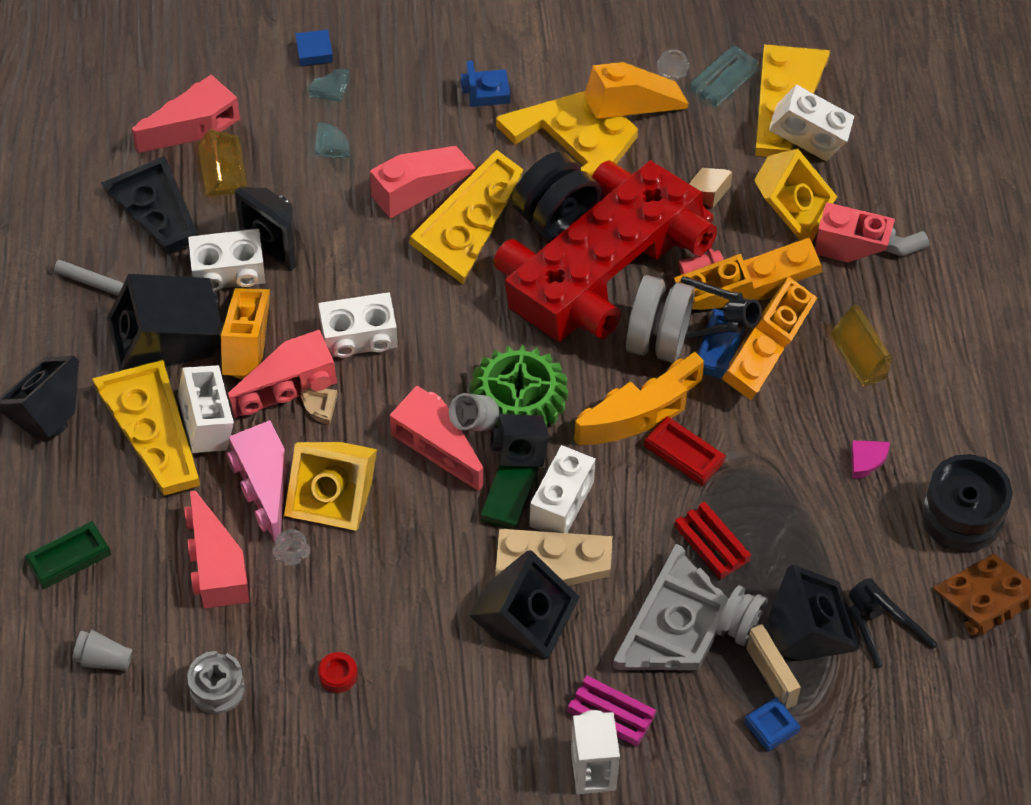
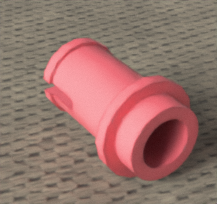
M708 249L707 253L701 257L695 256L684 260L680 259L678 260L680 275L722 261V254L720 250L713 251V249Z

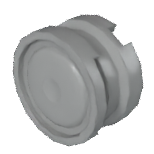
M738 585L723 609L716 628V634L723 636L728 631V635L735 638V643L746 647L750 629L758 626L764 612L760 610V607H766L768 599L759 594L755 597L750 594L745 595V588Z
M217 651L206 652L197 657L190 665L187 673L191 699L196 707L206 713L220 714L232 710L242 700L245 691L241 666L235 657L228 653L226 655L218 654Z

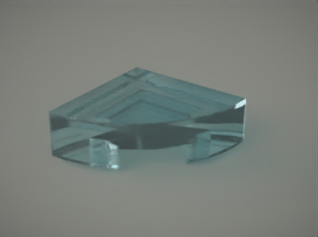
M335 69L332 74H328L320 79L317 77L309 87V96L342 102L350 79V69Z
M318 122L315 155L350 157L349 143L344 133L333 125Z

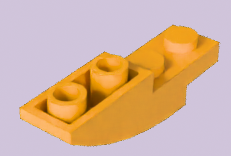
M809 237L747 260H743L742 255L738 254L674 277L675 283H682L681 278L685 276L730 292L742 293L744 298L761 301L773 298L788 277L797 282L823 271ZM695 288L692 309L723 308L729 300Z
M788 277L762 312L758 325L751 328L728 363L729 367L721 379L751 400L760 390L784 348L794 338L817 297Z
M693 352L684 360L682 358L676 360L669 367L668 371L659 378L648 380L641 390L631 381L621 389H613L606 395L603 402L593 409H585L577 417L574 441L579 446L618 441L657 427L666 416L672 419L685 410L687 391L702 381L704 360L696 352Z

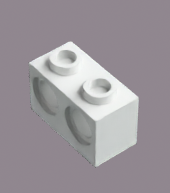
M796 84L776 105L769 131L827 162L848 141L854 116Z
M259 229L188 237L192 276L210 278L213 291L239 286L251 287L266 283Z
M390 292L318 303L322 335L332 358H345L353 354L372 351L383 352L388 349L398 348L397 327Z
M560 446L530 503L529 527L542 532L568 533L594 483L595 458L565 446Z

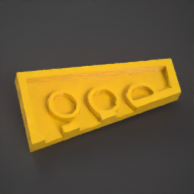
M764 44L755 156L768 157L793 150L795 144L769 131L775 107L796 84L813 94L815 93L823 70L828 63L830 50Z
M496 150L410 236L409 244L461 284H464L519 183L523 169Z
M161 360L92 378L94 388L163 495L200 486L197 470L164 361Z

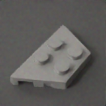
M678 544L674 546L613 660V668L617 670H699L717 635L716 628L728 597L719 588L711 584L710 577L701 567L697 569L685 556L686 551L682 546Z

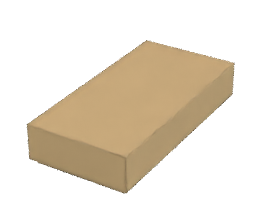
M761 624L750 629L746 649L774 696L781 701L786 709L797 705L801 687L765 627Z

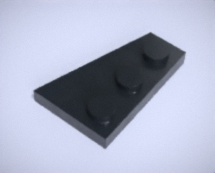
M165 156L101 182L104 190L168 254L189 246L188 237L199 236Z

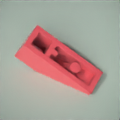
M457 146L397 155L370 170L371 197L391 219L473 174L476 168Z
M416 386L390 414L391 435L479 491L483 487V466L462 430L456 428L450 421L448 406L436 393L426 392L419 386Z

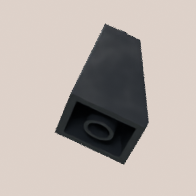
M128 274L107 317L119 371L161 360L164 361L165 367L213 357L221 343V334L224 327V322L221 321L218 311V296L213 292L210 278Z

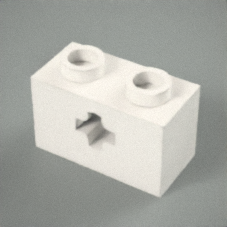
M219 365L183 368L177 397L191 453L227 450L234 422Z
M591 710L581 715L573 716L571 756L576 794L616 791L620 754L614 712L603 713L598 710Z

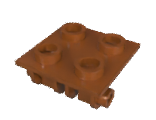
M995 554L982 559L933 587L936 593L969 618V621L965 622V627L972 636L976 634L982 636L986 631L995 627V624L1001 625L1005 622V619L1010 620L1016 614L1031 608V581Z

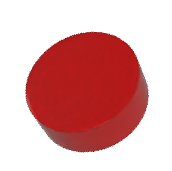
M342 652L326 655L318 666L320 684L324 689L332 693H343L350 690L355 685L358 677L357 665L354 659Z

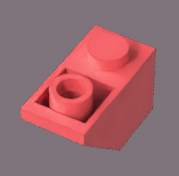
M826 202L816 239V254L844 262H851L885 251L888 247L895 219Z

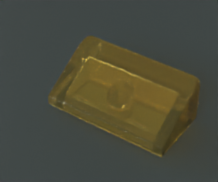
M208 129L198 144L206 196L215 197L235 194L239 187H248L239 136Z
M857 304L853 305L833 328L831 336L861 384L869 386L887 379L892 356L861 308Z

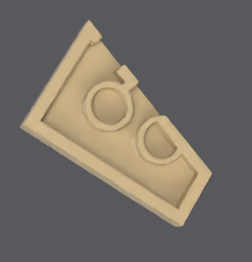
M499 529L495 577L524 552L532 550L568 586L610 577L613 536Z

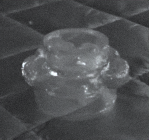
M677 49L663 52L656 65L659 69V74L670 80L682 79L686 76L687 70L690 67L686 55Z
M295 529L281 532L276 538V546L273 547L274 557L278 561H284V564L289 566L298 565L302 559H306L311 549L310 545L307 544V538L303 533ZM295 547V550L289 551L288 548Z

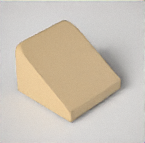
M701 168L689 184L702 192L703 204L714 208L731 187L733 172L725 169Z

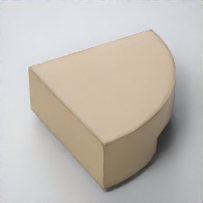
M311 388L302 391L301 389V400L306 412L316 421L330 425L337 399V390L324 389L313 391Z

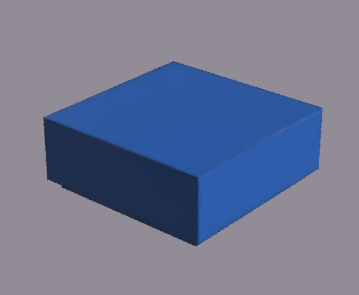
M328 29L295 33L300 66L333 62Z
M777 697L747 715L744 721L767 752H770L799 733L801 727Z

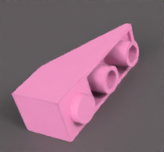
M267 421L229 436L231 451L227 452L226 456L233 473L240 472L244 480L240 482L247 502L254 501L258 508L255 511V516L262 532L268 530L274 543L280 541L287 465L285 449L271 421Z

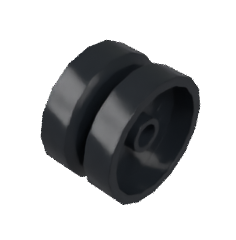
M557 151L544 156L523 175L512 196V206L528 222H533L535 229L546 240L551 242L600 202L602 187L586 171H581L577 162L566 152Z
M973 454L954 455L942 461L932 472L921 512L924 527L934 540L949 549L961 552L979 551L991 545L1001 534L1010 508L1013 491L1009 477L1000 466L988 458Z

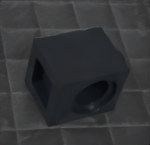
M499 414L497 428H492L490 435V448L492 451H496L499 466H544L549 438L544 417L537 415Z

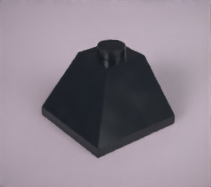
M239 187L235 191L240 231L259 229L261 250L292 271L296 267L293 207L284 196H277L268 188Z
M75 356L43 358L0 397V412L33 437L54 438L61 434L68 427L66 421L76 411L78 359Z
M532 550L524 552L485 585L469 616L494 639L539 658L549 659L580 596Z
M794 564L789 566L768 617L772 632L771 639L780 654L805 661L855 652L860 649L840 582Z

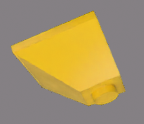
M797 148L768 156L754 179L765 200L799 240L810 237L812 242L818 232L826 202L833 204L837 196Z
M343 442L296 443L284 516L357 531L372 485L377 449Z

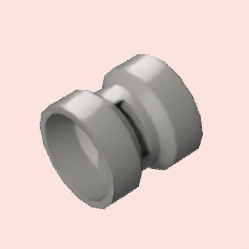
M462 393L452 400L448 414L452 424L460 430L486 432L496 425L499 419V408L495 400L489 396Z

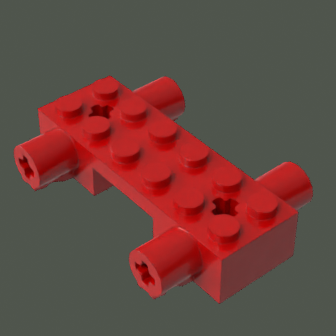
M611 160L604 161L597 167L592 176L602 187V196L604 198L538 253L533 252L515 239H509L499 247L494 257V267L507 276L505 287L509 309L559 343L578 327L604 340L611 332L616 330L621 316L620 309L608 300L607 282L642 252L658 260L674 245L686 248L698 257H701L708 249L712 248V244L717 236V228L703 218V199L700 190L651 160L634 174H631Z

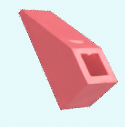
M209 75L201 82L193 84L189 90L174 100L168 101L161 109L149 117L140 120L136 126L131 128L135 150L141 153L215 137L240 120L238 99L215 77Z
M320 330L285 341L228 392L234 419L243 415L254 414L261 409L278 403L289 402L301 396V389L303 391L311 388L313 391H321L328 386L337 384L334 361Z
M190 491L191 506L184 507L187 529H194L195 539H188L190 562L197 561L198 571L191 572L193 594H201L204 609L250 603L243 550L196 491Z

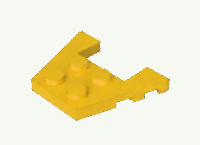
M585 91L503 114L496 118V127L515 145L541 128H544L583 165L581 171H586L591 176H593L597 167L604 161L611 160L617 164L638 138V128L625 116L596 119L584 97Z

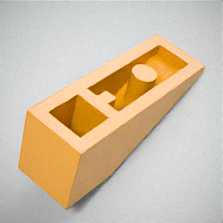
M624 62L593 65L584 94L596 119L687 109L689 105L676 81Z
M234 289L221 334L222 375H232L235 378L244 379L262 363L270 289Z

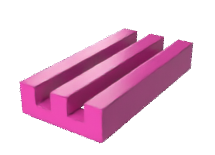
M587 675L583 680L582 687L577 690L574 700H571L568 705V713L574 716L591 711V709L582 705L583 701L604 711V713L614 712L615 719H620L638 728L635 732L615 722L617 737L638 747L656 715L655 709Z

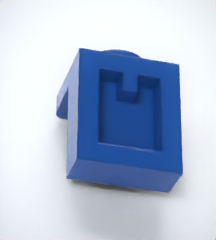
M473 60L466 61V73L460 74L462 94H468L470 107L510 104V90L506 69L475 72Z

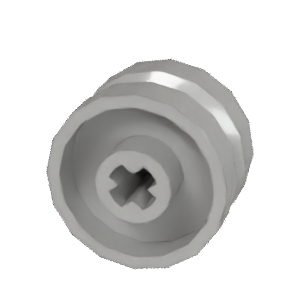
M645 275L639 286L629 318L626 352L645 356L651 350L655 336H657L655 352L658 360L674 363L679 359L692 313L695 286L677 282L670 289L665 303L666 286L664 280Z

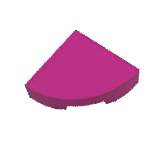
M853 440L851 446L852 478L867 477L871 472L884 464L887 459L890 442Z

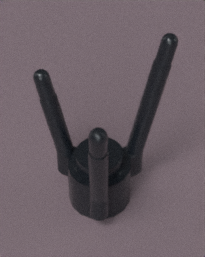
M685 276L681 278V282L684 284L695 286L697 289L729 300L722 309L728 324L686 333L687 339L702 338L727 332L740 333L742 327L753 328L760 322L762 308L756 299L744 298L742 293L730 292Z
M872 578L864 579L850 591L849 598L854 605L849 608V612L857 621L868 651L877 668H881L883 663L864 616L875 619L887 611L899 623H904L931 648L937 647V642L891 601Z

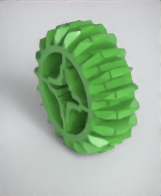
M523 344L519 351H513L508 345L505 353L502 354L494 349L491 359L483 357L480 367H475L473 379L470 382V393L493 398L498 405L499 414L543 416L547 428V423L555 425L558 415L563 414L565 410V402L568 399L567 377L562 373L560 362L552 363L550 353L540 356L538 347L532 352H528ZM521 384L520 396L517 398L516 392H518V385Z

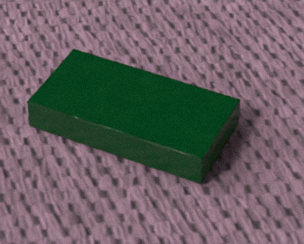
M499 466L481 513V521L517 530L539 467Z
M92 520L24 556L44 590L110 556L111 551Z

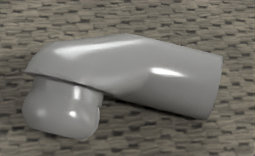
M893 228L887 250L885 251L898 256H906L929 247V239L924 231L902 238L895 235L896 230Z

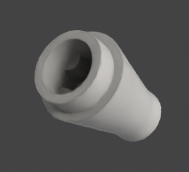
M91 630L90 633L80 631L73 651L72 661L79 662L80 667L116 669L127 672L133 649L124 647L94 630Z

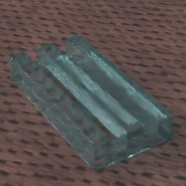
M733 45L691 82L690 90L694 93L701 92V98L704 100L710 98L711 104L717 107L758 70L759 61ZM736 57L739 58L733 65L727 67L723 72H721L720 76L714 82H712L709 86L706 85L732 60H734Z

